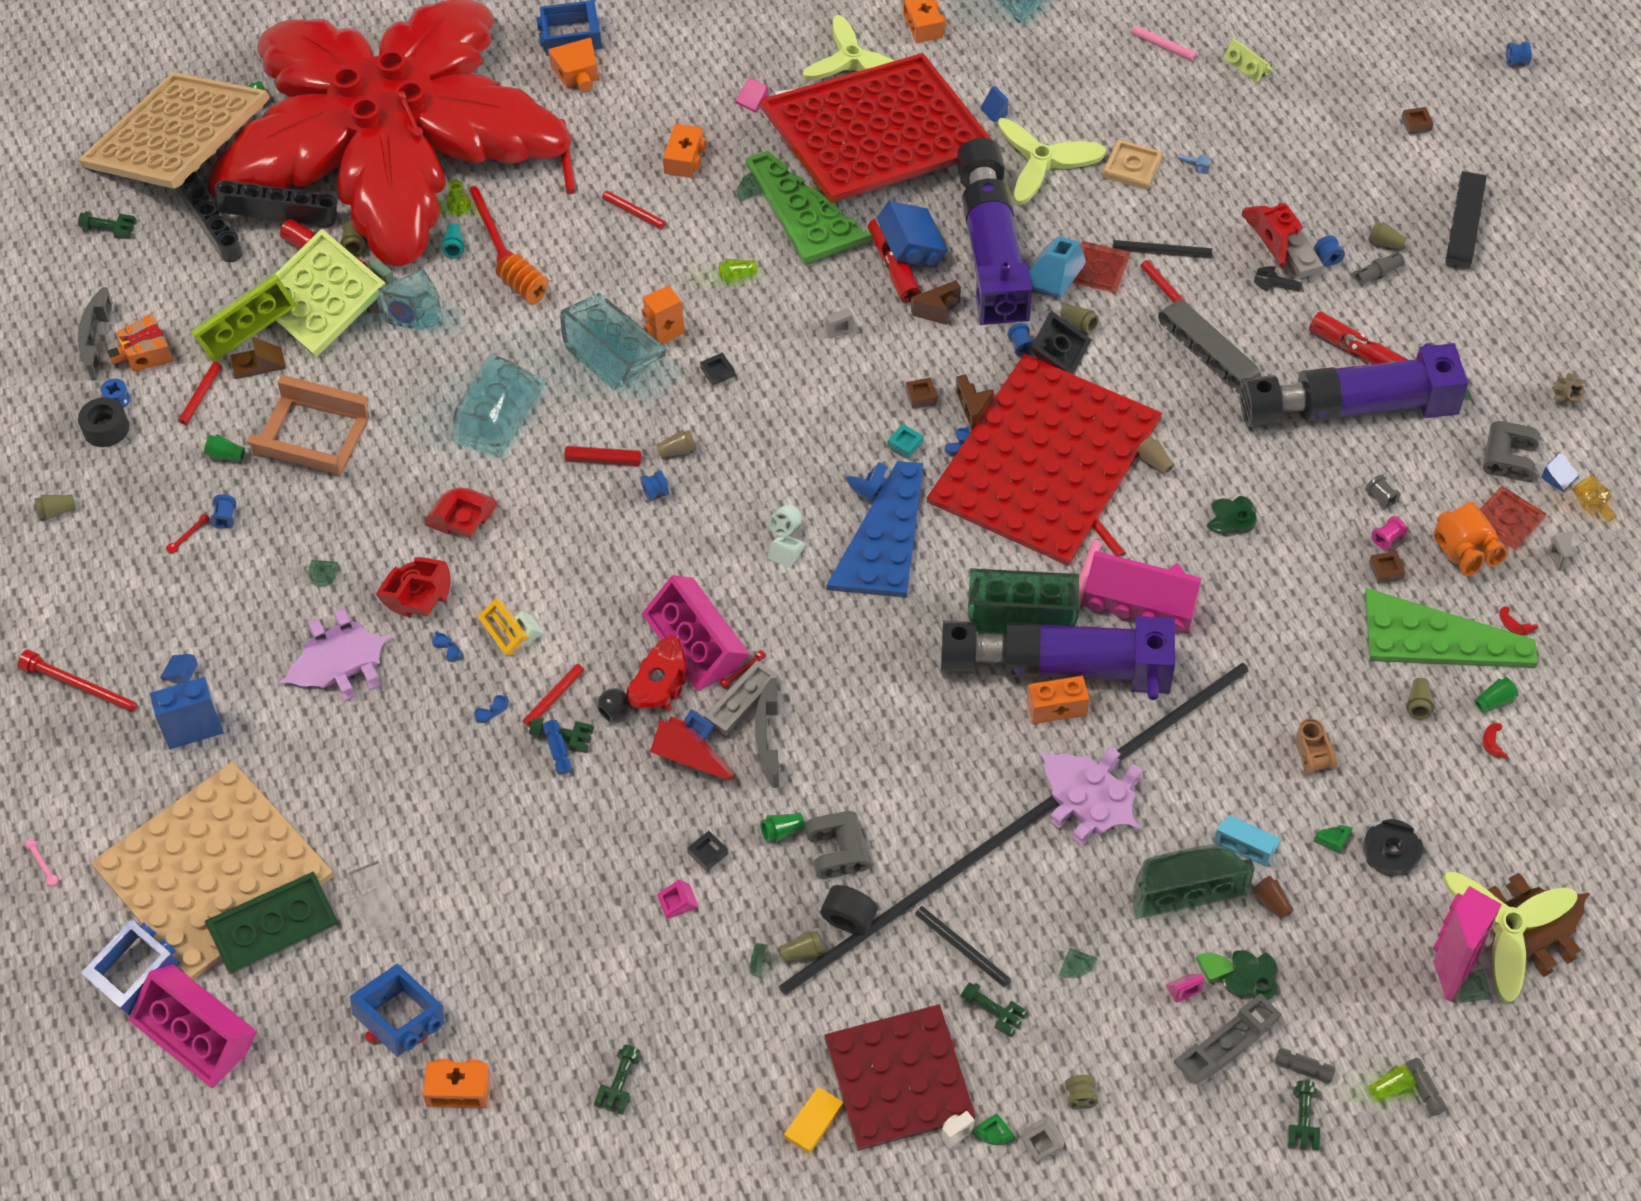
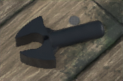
M1275 266L1257 269L1256 275L1258 276H1255L1254 283L1266 292L1273 286L1298 292L1302 289V282L1277 276L1275 274Z

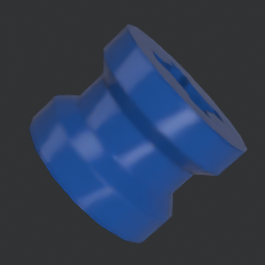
M1529 41L1522 42L1521 44H1516L1515 42L1507 44L1506 59L1508 66H1515L1517 63L1522 65L1530 64L1531 45Z
M1333 235L1321 238L1314 246L1316 254L1321 256V263L1325 267L1338 264L1345 257L1343 248L1338 246L1339 242Z
M109 379L102 384L100 389L102 397L117 400L123 408L129 404L130 396L125 382L121 379Z
M661 470L656 471L652 476L644 475L640 477L641 486L648 501L654 500L659 495H669L668 485Z

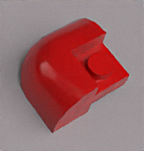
M454 488L446 491L437 500L425 518V526L445 534H449L452 531L471 538L480 523H486L496 508L497 502L495 498L469 488Z
M414 557V562L407 563L401 568L395 566L378 589L376 596L387 608L408 618L412 614L428 616L436 602H445L449 594L451 578L448 565L445 561Z

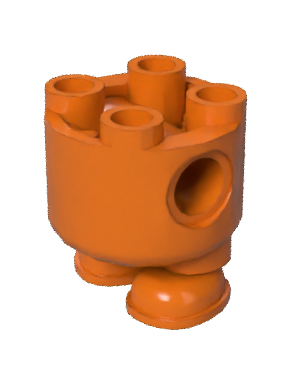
M1468 502L1452 512L1445 511L1438 516L1437 522L1439 524L1433 533L1434 539L1448 559L1454 564L1460 565V572L1463 576L1477 573L1483 566L1484 559L1489 567H1493L1501 563L1508 556L1507 547L1499 542L1495 528L1474 502Z

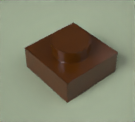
M1426 107L1403 110L1402 119L1408 134L1432 131L1433 122Z
M931 377L906 382V391L912 408L937 403V395Z
M1397 551L1371 555L1369 562L1377 583L1404 578L1405 571Z

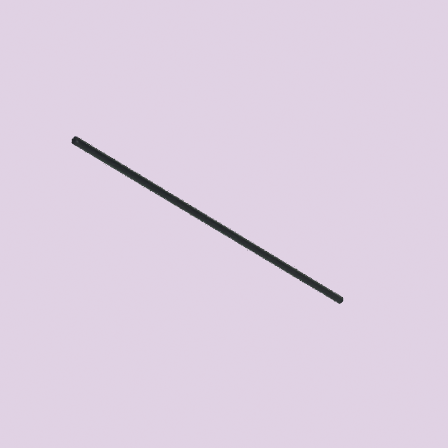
M1239 664L1116 751L1120 753L1118 759L1120 761L1246 674L1249 671L1246 664ZM1051 795L875 918L867 934H852L779 985L781 992L785 996L1059 805V803Z

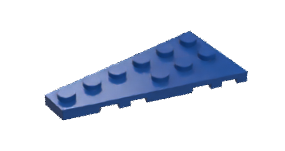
M896 462L883 488L877 495L829 579L826 590L907 598L923 463Z

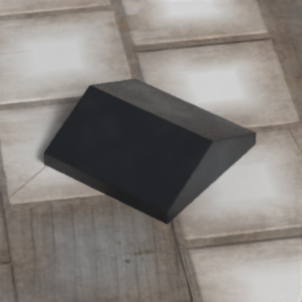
M1051 310L1029 349L1038 360L1074 374L1092 339Z

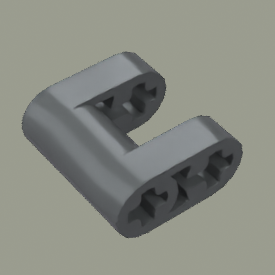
M1505 421L1492 423L1489 429L1483 463L1484 472L1525 482L1531 480L1534 476V461L1527 457L1510 454L1511 447L1527 451L1537 449L1540 438L1539 431L1530 426Z
M844 811L811 818L804 824L806 836L810 842L837 838L840 850L839 852L821 855L814 860L813 864L817 878L827 879L862 872L869 868L870 863L858 816L855 812Z

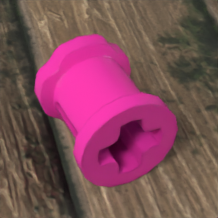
M1392 516L1382 528H1376L1372 531V540L1382 550L1387 551L1396 539L1407 535V527L1400 518Z

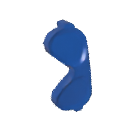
M968 426L956 430L955 435L959 442L945 445V452L949 456H955L969 436Z
M436 631L432 639L433 646L435 648H448L446 654L448 662L460 660L462 656L461 650L452 642V639L448 638L444 633Z
M496 695L493 704L490 705V710L484 708L475 709L476 722L486 723L506 710L509 703L508 697Z

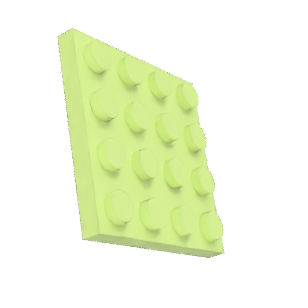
M321 229L275 273L297 305L275 321L317 357L388 286L327 232Z

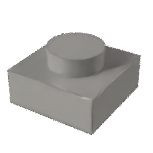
M849 308L826 316V332L829 338L853 331V314Z

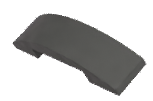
M102 287L93 296L84 310L79 324L78 347L91 380H97L101 362L97 349L94 346L98 323L109 322L113 304L107 287Z
M770 678L761 693L756 709V750L760 766L768 782L773 788H779L778 750H767L766 715H778L777 679Z
M1260 993L1243 1006L1236 1017L1200 1045L1194 1044L1176 1058L1174 1064L1194 1084L1200 1083L1224 1068L1257 1041L1278 1021L1282 1014Z

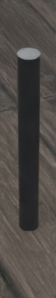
M1113 240L1112 250L1204 258L1212 257V248L1122 240Z
M921 906L915 913L918 918L1001 986L1005 987L1011 981L1007 974L925 907Z

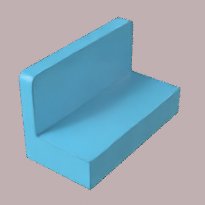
M1231 815L1227 816L1225 822L1221 821L1214 839V843L1267 867L1280 842L1279 837Z

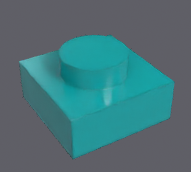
M902 424L887 440V447L909 459L924 442V436Z

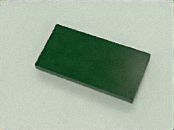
M314 871L204 921L229 975L338 925V921Z

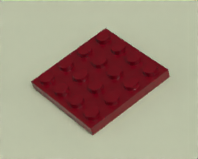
M940 1004L824 1034V1040L857 1151L941 1129L950 1117L956 1114L960 1116L966 1111L975 1119L974 1109Z

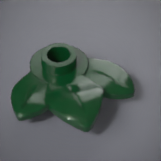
M1238 496L1234 501L1226 498L1213 501L1211 508L1216 517L1207 524V528L1219 533H1228L1233 530L1238 533L1252 531L1257 522L1256 514L1252 511V501L1244 496Z
M1234 951L1232 963L1235 972L1221 978L1220 981L1223 986L1236 996L1250 995L1252 998H1255L1261 993L1267 1000L1273 998L1277 990V983L1274 979L1277 973V964L1273 957L1268 953H1263L1256 958L1248 951ZM1263 982L1267 987L1260 988L1257 983Z

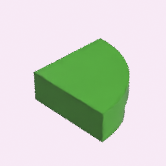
M1202 953L1196 956V961L1209 984L1221 980L1227 974L1235 972L1233 963L1221 955Z

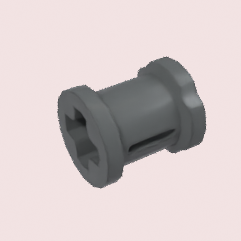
M1383 474L1374 477L1365 488L1368 494H1373L1380 502L1379 506L1383 510L1394 505L1401 495L1398 490L1391 488Z

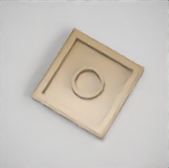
M1118 139L1102 172V177L1148 190L1161 163L1164 152Z

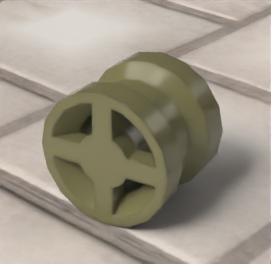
M1076 1075L1065 1081V1088L1070 1095L1067 1098L1069 1108L1089 1109L1098 1104V1097L1093 1090L1096 1086L1093 1076Z

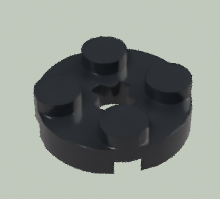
M1396 819L1383 820L1381 824L1373 825L1369 828L1363 842V852L1367 864L1377 871L1393 876L1408 875L1420 861L1423 852V842L1421 838L1418 839L1414 833L1415 829L1409 824ZM1395 843L1396 848L1400 849V851L1391 852L1386 846Z

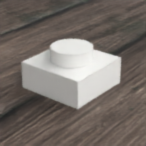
M966 1111L960 1116L957 1114L953 1115L944 1123L942 1140L948 1148H951L972 1133L974 1128L972 1116Z

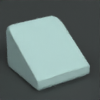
M779 536L771 542L767 558L791 568L806 544L790 536Z
M520 611L514 617L529 636L527 641L521 642L522 646L544 634L530 614ZM507 624V626L510 628V630L513 632V634H514L515 636H517L516 633H515V632L513 631V629L511 628V626H510L509 624Z

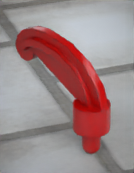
M1507 606L1500 609V620L1504 627L1512 633L1527 635L1531 634L1532 630L1539 628L1537 624L1531 625L1526 623L1520 625L1508 614L1510 609Z
M1492 723L1483 734L1482 744L1490 755L1506 759L1508 755L1502 751L1503 748L1495 745L1496 731H1501L1503 726L1500 723Z

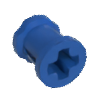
M1025 323L1015 324L1007 331L1009 339L1015 345L1014 352L1016 356L1032 354L1029 348L1034 340H1031L1029 326Z
M216 495L212 501L214 514L211 515L210 524L217 529L231 528L234 525L232 515L237 501L230 495Z

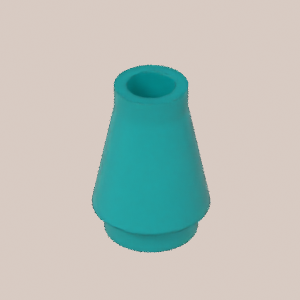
M451 223L447 226V231L440 244L441 251L448 258H458L465 250L461 226L456 223Z

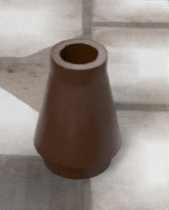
M1270 875L1261 880L1252 889L1256 894L1254 898L1277 915L1280 920L1294 911L1278 880H1274Z

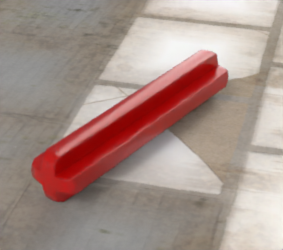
M566 446L564 451L566 461L639 466L642 460V454L639 450Z

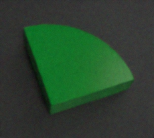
M1338 825V827L1322 829L1317 833L1313 842L1340 854L1353 828Z
M997 1113L972 1129L973 1135L987 1144L1004 1145L1015 1140V1136Z

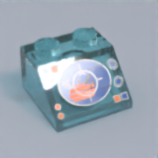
M424 269L378 288L387 324L423 330L427 327H434L443 321L437 288Z

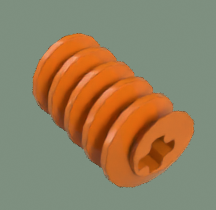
M516 253L504 257L495 268L496 275L514 289L516 293L520 294L529 304L534 305L543 298L549 283L548 278L542 276V273L536 270L533 265H530L526 259H523L520 254Z

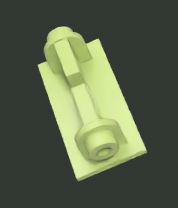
M1232 38L1224 55L1225 60L1257 83L1263 74L1267 76L1271 73L1270 63L1264 61L1246 48L1244 44Z

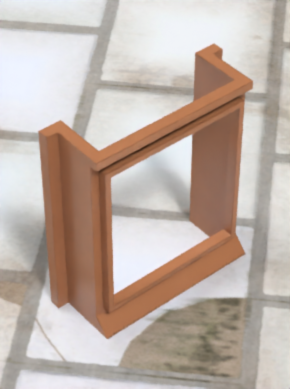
M281 375L277 382L281 397L261 436L250 434L247 440V445L251 446L253 456L260 454L341 476L369 419L368 397ZM293 404L356 419L338 456L275 440Z

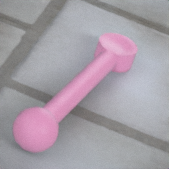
M33 839L27 840L25 848L31 850L47 877V884L50 887L56 886L59 882L58 877L52 875L36 849V841Z

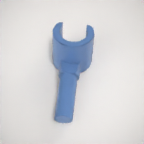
M1183 154L1178 155V160L1196 165V172L1208 173L1210 167L1208 156L1200 155L1198 158H1193Z

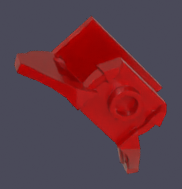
M1279 203L1273 208L1268 206L1245 207L1242 211V217L1255 229L1278 261L1279 268L1284 269L1285 261H1287L1288 237L1297 235L1303 229V225L1286 203Z
M669 635L666 639L660 640L654 648L652 647L647 658L642 660L636 677L630 681L627 688L628 700L632 707L640 709L661 706L660 708L670 712L672 700L679 698L682 685L686 684L687 680L685 676L687 664L680 638ZM655 670H660L665 674L661 681L654 682L650 680Z

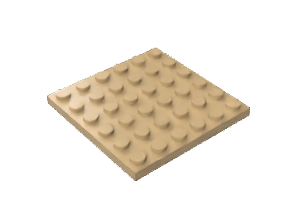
M173 72L84 153L78 161L84 168L175 189L181 186L192 172L198 170L208 157L214 155L216 150L224 142L228 141L234 132L241 126H244L254 113L261 110L270 99V96L266 90Z
M233 761L91 861L93 868L141 924L144 922L157 933L153 938L158 943L164 939L176 950L173 956L180 962L177 967L192 980L197 979L222 960L204 923L205 920L313 871L321 886L334 877L333 871Z

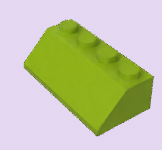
M273 273L228 305L219 309L212 316L200 322L190 332L212 362H215L297 305L281 280Z

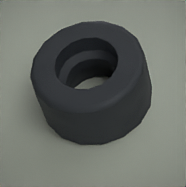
M108 397L93 399L86 403L78 414V423L86 441L93 446H113L123 440L129 431V421L121 403L115 399ZM111 419L107 423L97 425L99 421Z
M834 885L828 892L820 914L828 923L838 929L851 934L859 933L864 935L867 934L878 911V906L869 896L861 891L845 885Z

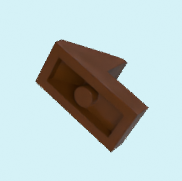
M955 280L911 297L912 315L947 325V308H952L957 303H960L961 286Z
M252 337L254 350L230 355L235 379L286 369L282 348Z
M964 374L956 376V393L969 426L973 430L992 402L994 390L991 389L977 393L974 383L970 384L967 375Z

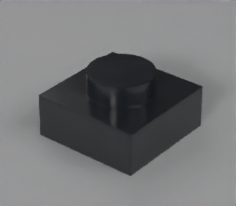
M723 352L700 362V368L712 386L735 376V369Z
M709 830L687 847L688 854L706 871H709L728 855V848Z

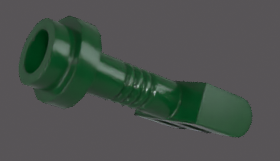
M85 211V213L79 214L78 226L85 231H90L91 227L113 230L114 238L130 239L137 219L132 215L119 213L117 221L93 217L92 212Z
M538 717V719H532L529 735H533L534 739L540 740L541 734L546 735L543 728L545 718ZM575 721L573 730L560 728L559 734H562L564 740L570 741L568 750L587 753L589 746L586 743L591 742L592 737L589 734H593L594 726Z
M969 982L960 995L964 999L963 1003L969 1006L971 1002H974L978 1006L984 1007L986 1011L999 1018L994 1028L1012 1038L1016 1031L1007 1023L1019 1028L1022 1021L1013 1014L1025 1019L1028 1012L1012 1000L1005 1009L980 993L981 985Z
M623 1045L622 1049L618 1050L616 1056L621 1061L614 1077L615 1079L611 1087L600 1085L594 1106L601 1108L604 1098L608 1097L605 1109L612 1111L616 1100L620 1102L617 1113L624 1114L631 1096L630 1093L622 1090L632 1064L637 1065L640 1062L639 1049L630 1045Z
M1300 1080L1293 1087V1095L1299 1097L1298 1125L1289 1124L1287 1147L1294 1148L1295 1136H1299L1300 1149H1307V1138H1312V1150L1319 1151L1320 1128L1310 1127L1311 1098L1318 1096V1089L1315 1088L1314 1082Z

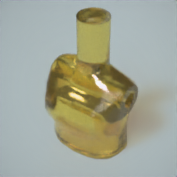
M1594 474L1572 488L1579 504L1588 511L1598 509L1607 522L1617 517L1607 504L1611 498L1610 490L1601 484Z

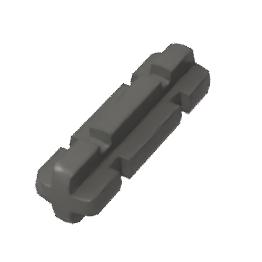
M1285 1048L1278 1050L1275 1058L1276 1065L1284 1068L1290 1066L1291 1070L1312 1078L1318 1076V1080L1331 1083L1335 1073L1334 1066L1327 1063L1321 1065L1319 1064L1320 1061L1299 1053L1293 1055L1291 1050Z
M1414 1058L1406 1062L1405 1069L1410 1077L1413 1076L1412 1082L1423 1102H1427L1426 1108L1430 1115L1436 1116L1443 1113L1446 1109V1104L1442 1097L1437 1096L1439 1092L1427 1071L1424 1072L1425 1066L1421 1059Z

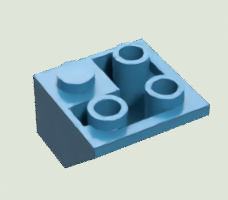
M1058 236L1045 246L1029 267L1032 290L1061 298L1086 264L1080 242Z

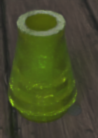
M452 180L448 184L447 208L453 214L461 215L469 210L471 201L463 187V183L460 180Z
M726 258L723 262L719 263V275L723 282L728 281V283H732L747 276L757 274L755 260Z
M1405 1064L1399 1067L1395 1065L1377 1081L1369 1085L1368 1090L1377 1103L1384 1099L1411 1093V1089L1416 1087V1082Z

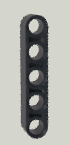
M1462 171L1452 220L1453 224L1449 237L1450 241L1446 254L1445 264L1468 269L1471 267L1487 175Z
M192 172L184 180V183L178 187L181 198L221 259L225 262L239 260L243 252L237 233L225 215L216 210L215 200L197 173Z
M228 180L220 181L215 186V208L220 213L284 222L293 219L299 224L322 227L332 226L336 222L337 199L330 194Z

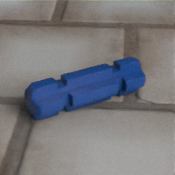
M557 720L547 721L543 724L545 734L548 735L547 741L552 758L556 760V771L559 775L566 774L572 770L570 760L567 759L568 753L562 734H559V723Z

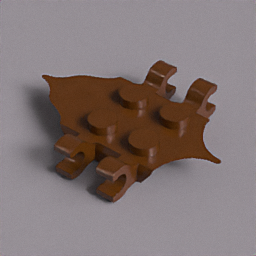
M1520 873L1509 878L1510 883L1506 885V888L1514 898L1507 901L1496 886L1488 889L1497 899L1507 906L1514 908L1529 898L1546 891L1540 887L1531 889ZM1590 893L1577 894V900L1573 907L1559 918L1540 927L1523 932L1526 960L1532 958L1536 969L1543 977L1553 973L1554 970L1552 968L1557 965L1555 959L1545 950L1554 944L1557 946L1560 956L1567 964L1578 958L1576 954L1580 953L1581 950L1569 936L1576 933V926L1584 914L1585 900ZM1506 918L1507 925L1513 929L1512 922ZM1495 932L1492 943L1485 949L1486 952L1491 951L1493 948Z

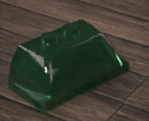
M970 568L968 599L970 621L976 622V632L978 634L993 633L998 635L1003 634V632L1006 633L1007 622L1075 626L1079 618V574Z
M1210 844L1165 853L1144 860L1132 890L1135 918L1141 919L1247 896L1255 870L1252 859L1241 860L1233 850L1221 844Z

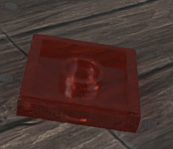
M1082 241L1081 248L1086 264L1072 283L1116 294L1129 261L1130 252Z
M1503 486L1481 507V511L1495 528L1499 541L1515 551L1545 519L1547 514Z

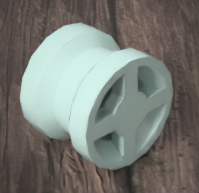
M784 505L772 514L769 519V527L775 535L786 537L801 524V514L794 506Z

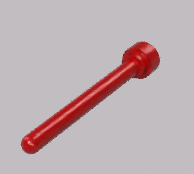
M471 186L469 192L498 253L496 263L498 264L501 259L514 253L506 249L478 187Z
M24 650L18 659L17 667L24 672H41L130 712L137 709L135 701L45 663L40 655L32 650Z

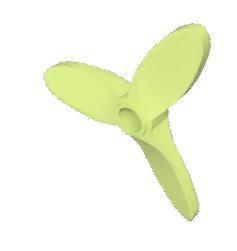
M836 15L833 18L832 33L838 52L807 67L803 72L802 79L807 81L818 80L843 70L861 71L895 60L879 53L862 50L858 46L855 33L849 22L841 15Z
M1000 118L998 121V127L1002 135L1028 160L1016 182L1014 190V201L1017 205L1025 204L1035 195L1044 180L1046 171L1051 168L1071 169L1088 166L1101 161L1106 155V148L1099 143L1076 141L1048 146L1038 142L1029 132L1015 122L1005 118Z
M1457 872L1444 874L1443 882L1454 897L1457 893L1463 895L1468 886H1471L1502 904L1492 926L1496 933L1491 953L1492 976L1499 998L1506 1003L1515 1000L1521 992L1526 969V948L1523 932L1545 925L1562 916L1575 904L1577 892L1569 888L1548 890L1529 898L1514 908L1507 906L1483 886ZM1506 918L1512 922L1513 929L1507 925Z

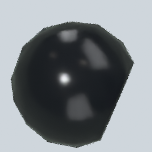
M607 689L602 692L597 700L598 711L610 723H619L625 720L631 712L632 705H630L628 695L621 689Z

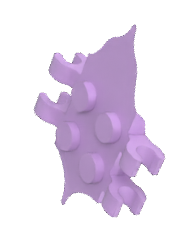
M341 608L333 612L338 626L324 632L318 618L308 622L313 639L306 643L302 655L291 665L288 674L279 683H293L298 686H319L321 688L336 683L344 701L355 697L348 677L357 673H363L370 690L380 687L378 676L373 666L380 664V649L393 635L375 636L368 633L360 623L350 622L345 609ZM347 623L350 624V626H348V627H346V628H343V629H341V627H340V626H343V625H345V624H347ZM324 633V637L315 639L316 636Z
M1112 747L1105 753L1099 764L1095 763L1088 756L1077 757L1069 754L1048 755L1043 752L1040 753L1045 762L1046 776L1053 788V798L1061 805L1051 814L1052 820L1050 823L1060 829L1071 815L1074 816L1081 824L1073 832L1075 836L1072 840L1082 846L1094 832L1102 834L1108 828L1118 824H1129L1140 828V825L1132 816V803L1137 793L1131 789L1142 778L1140 774L1143 770L1133 764L1123 779L1119 781L1109 773L1120 761L1118 759L1120 753Z

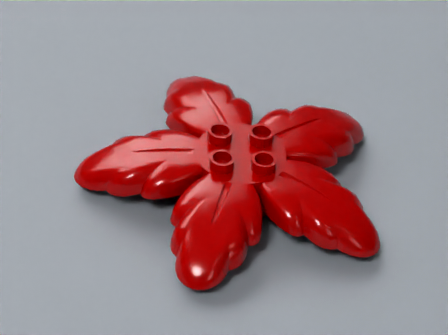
M445 0L418 7L411 14L407 22H395L386 29L380 41L379 56L374 57L369 42L361 32L355 29L344 28L338 30L326 19L286 20L274 24L262 33L257 44V51L263 59L264 72L276 79V89L289 96V98L273 104L264 113L262 118L253 120L240 128L232 143L213 165L208 177L207 187L209 193L215 197V186L223 180L286 188L292 183L295 186H306L322 178L340 164L338 196L342 203L351 205L350 212L353 228L359 235L367 238L372 253L380 261L392 266H404L414 262L423 254L429 240V229L436 224L440 216L437 193L444 189L446 179L434 149L453 158L471 163L483 162L487 157L501 162L517 163L528 158L548 159L563 154L571 144V135L558 117L537 104L522 89L501 86L498 82L486 76L471 74L482 64L483 59L480 53L492 42L490 29L494 23V16L490 9L481 2L475 0ZM399 92L406 94V101L416 124L423 130L420 138L413 136L412 124L402 102L397 99Z

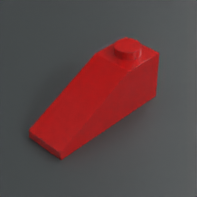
M672 716L670 720H660L650 749L651 753L727 780L735 778L736 773L694 729L685 726L687 721Z

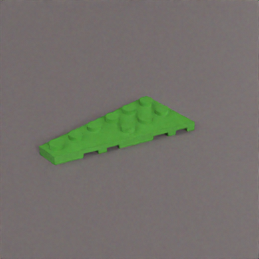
M766 151L746 158L748 170L804 265L872 241L871 233L860 229L857 226V222L851 217L848 219L840 213L839 208L835 204L830 203L816 189H810L805 185L804 180L800 176L795 177L787 170V166L770 152Z
M1369 588L1365 589L1369 661L1536 668L1538 664L1536 642L1534 639Z

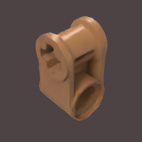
M1307 718L1303 720L1296 734L1295 745L1301 757L1306 775H1313L1314 771L1327 768L1335 770L1337 768L1336 755L1329 743L1324 726L1317 719ZM1304 734H1310V735H1312L1314 738H1309V737L1305 736Z

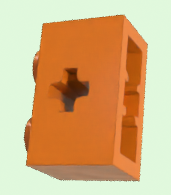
M902 0V13L916 43L943 38V29L946 28V21L944 15L939 13L937 0Z
M674 124L663 156L664 174L692 178L694 171L699 170L701 164L700 153L705 152L707 139L703 138L702 127Z
M670 285L643 297L644 308L641 310L645 319L643 329L649 339L653 338L657 345H660L684 334L682 301Z
M1083 676L1028 684L1027 705L1032 724L1087 716L1089 696Z
M438 1059L436 1062L427 1061L423 1089L426 1107L487 1108L491 1077L488 1063H483L476 1059H470L466 1062H453L449 1059Z

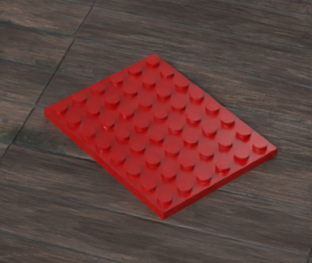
M924 53L760 99L759 104L761 110L830 203L956 165L957 150L963 143L976 138L991 139Z
M1024 354L927 496V503L1068 566L1091 531L1094 522L1099 518L1139 455L1136 451L1145 439L1151 436L1161 420L1162 412Z

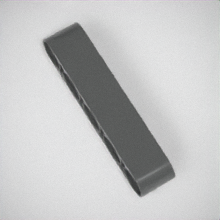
M1179 299L1158 313L1160 324L1163 327L1166 326V329L1180 342L1183 341V345L1196 357H1201L1200 360L1214 373H1219L1217 376L1232 389L1235 388L1236 393L1240 394L1242 379L1261 377L1259 368L1185 301Z

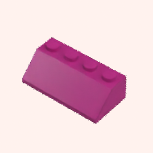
M1095 551L1084 592L1083 606L1088 607L1094 612L1103 611L1114 614L1120 619L1130 618L1135 620L1136 616L1175 618V633H1189L1197 606L1202 578Z
M671 575L642 612L643 617L660 640L666 639L669 635L680 638L687 664L685 675L697 691L734 673L750 654L693 577Z
M1468 886L1463 895L1457 893L1449 907L1450 911L1444 920L1445 924L1440 930L1439 938L1433 947V950L1437 952L1433 963L1445 999L1450 1002L1478 960L1502 906L1501 903L1471 886Z
M174 964L149 971L128 1018L132 1024L211 1088H214L248 1053L257 1033L254 1028Z

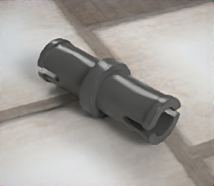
M1396 251L1394 254L1383 259L1377 258L1372 261V264L1354 271V278L1359 282L1360 286L1378 277L1380 279L1384 278L1388 272L1405 265L1404 257L1399 251Z

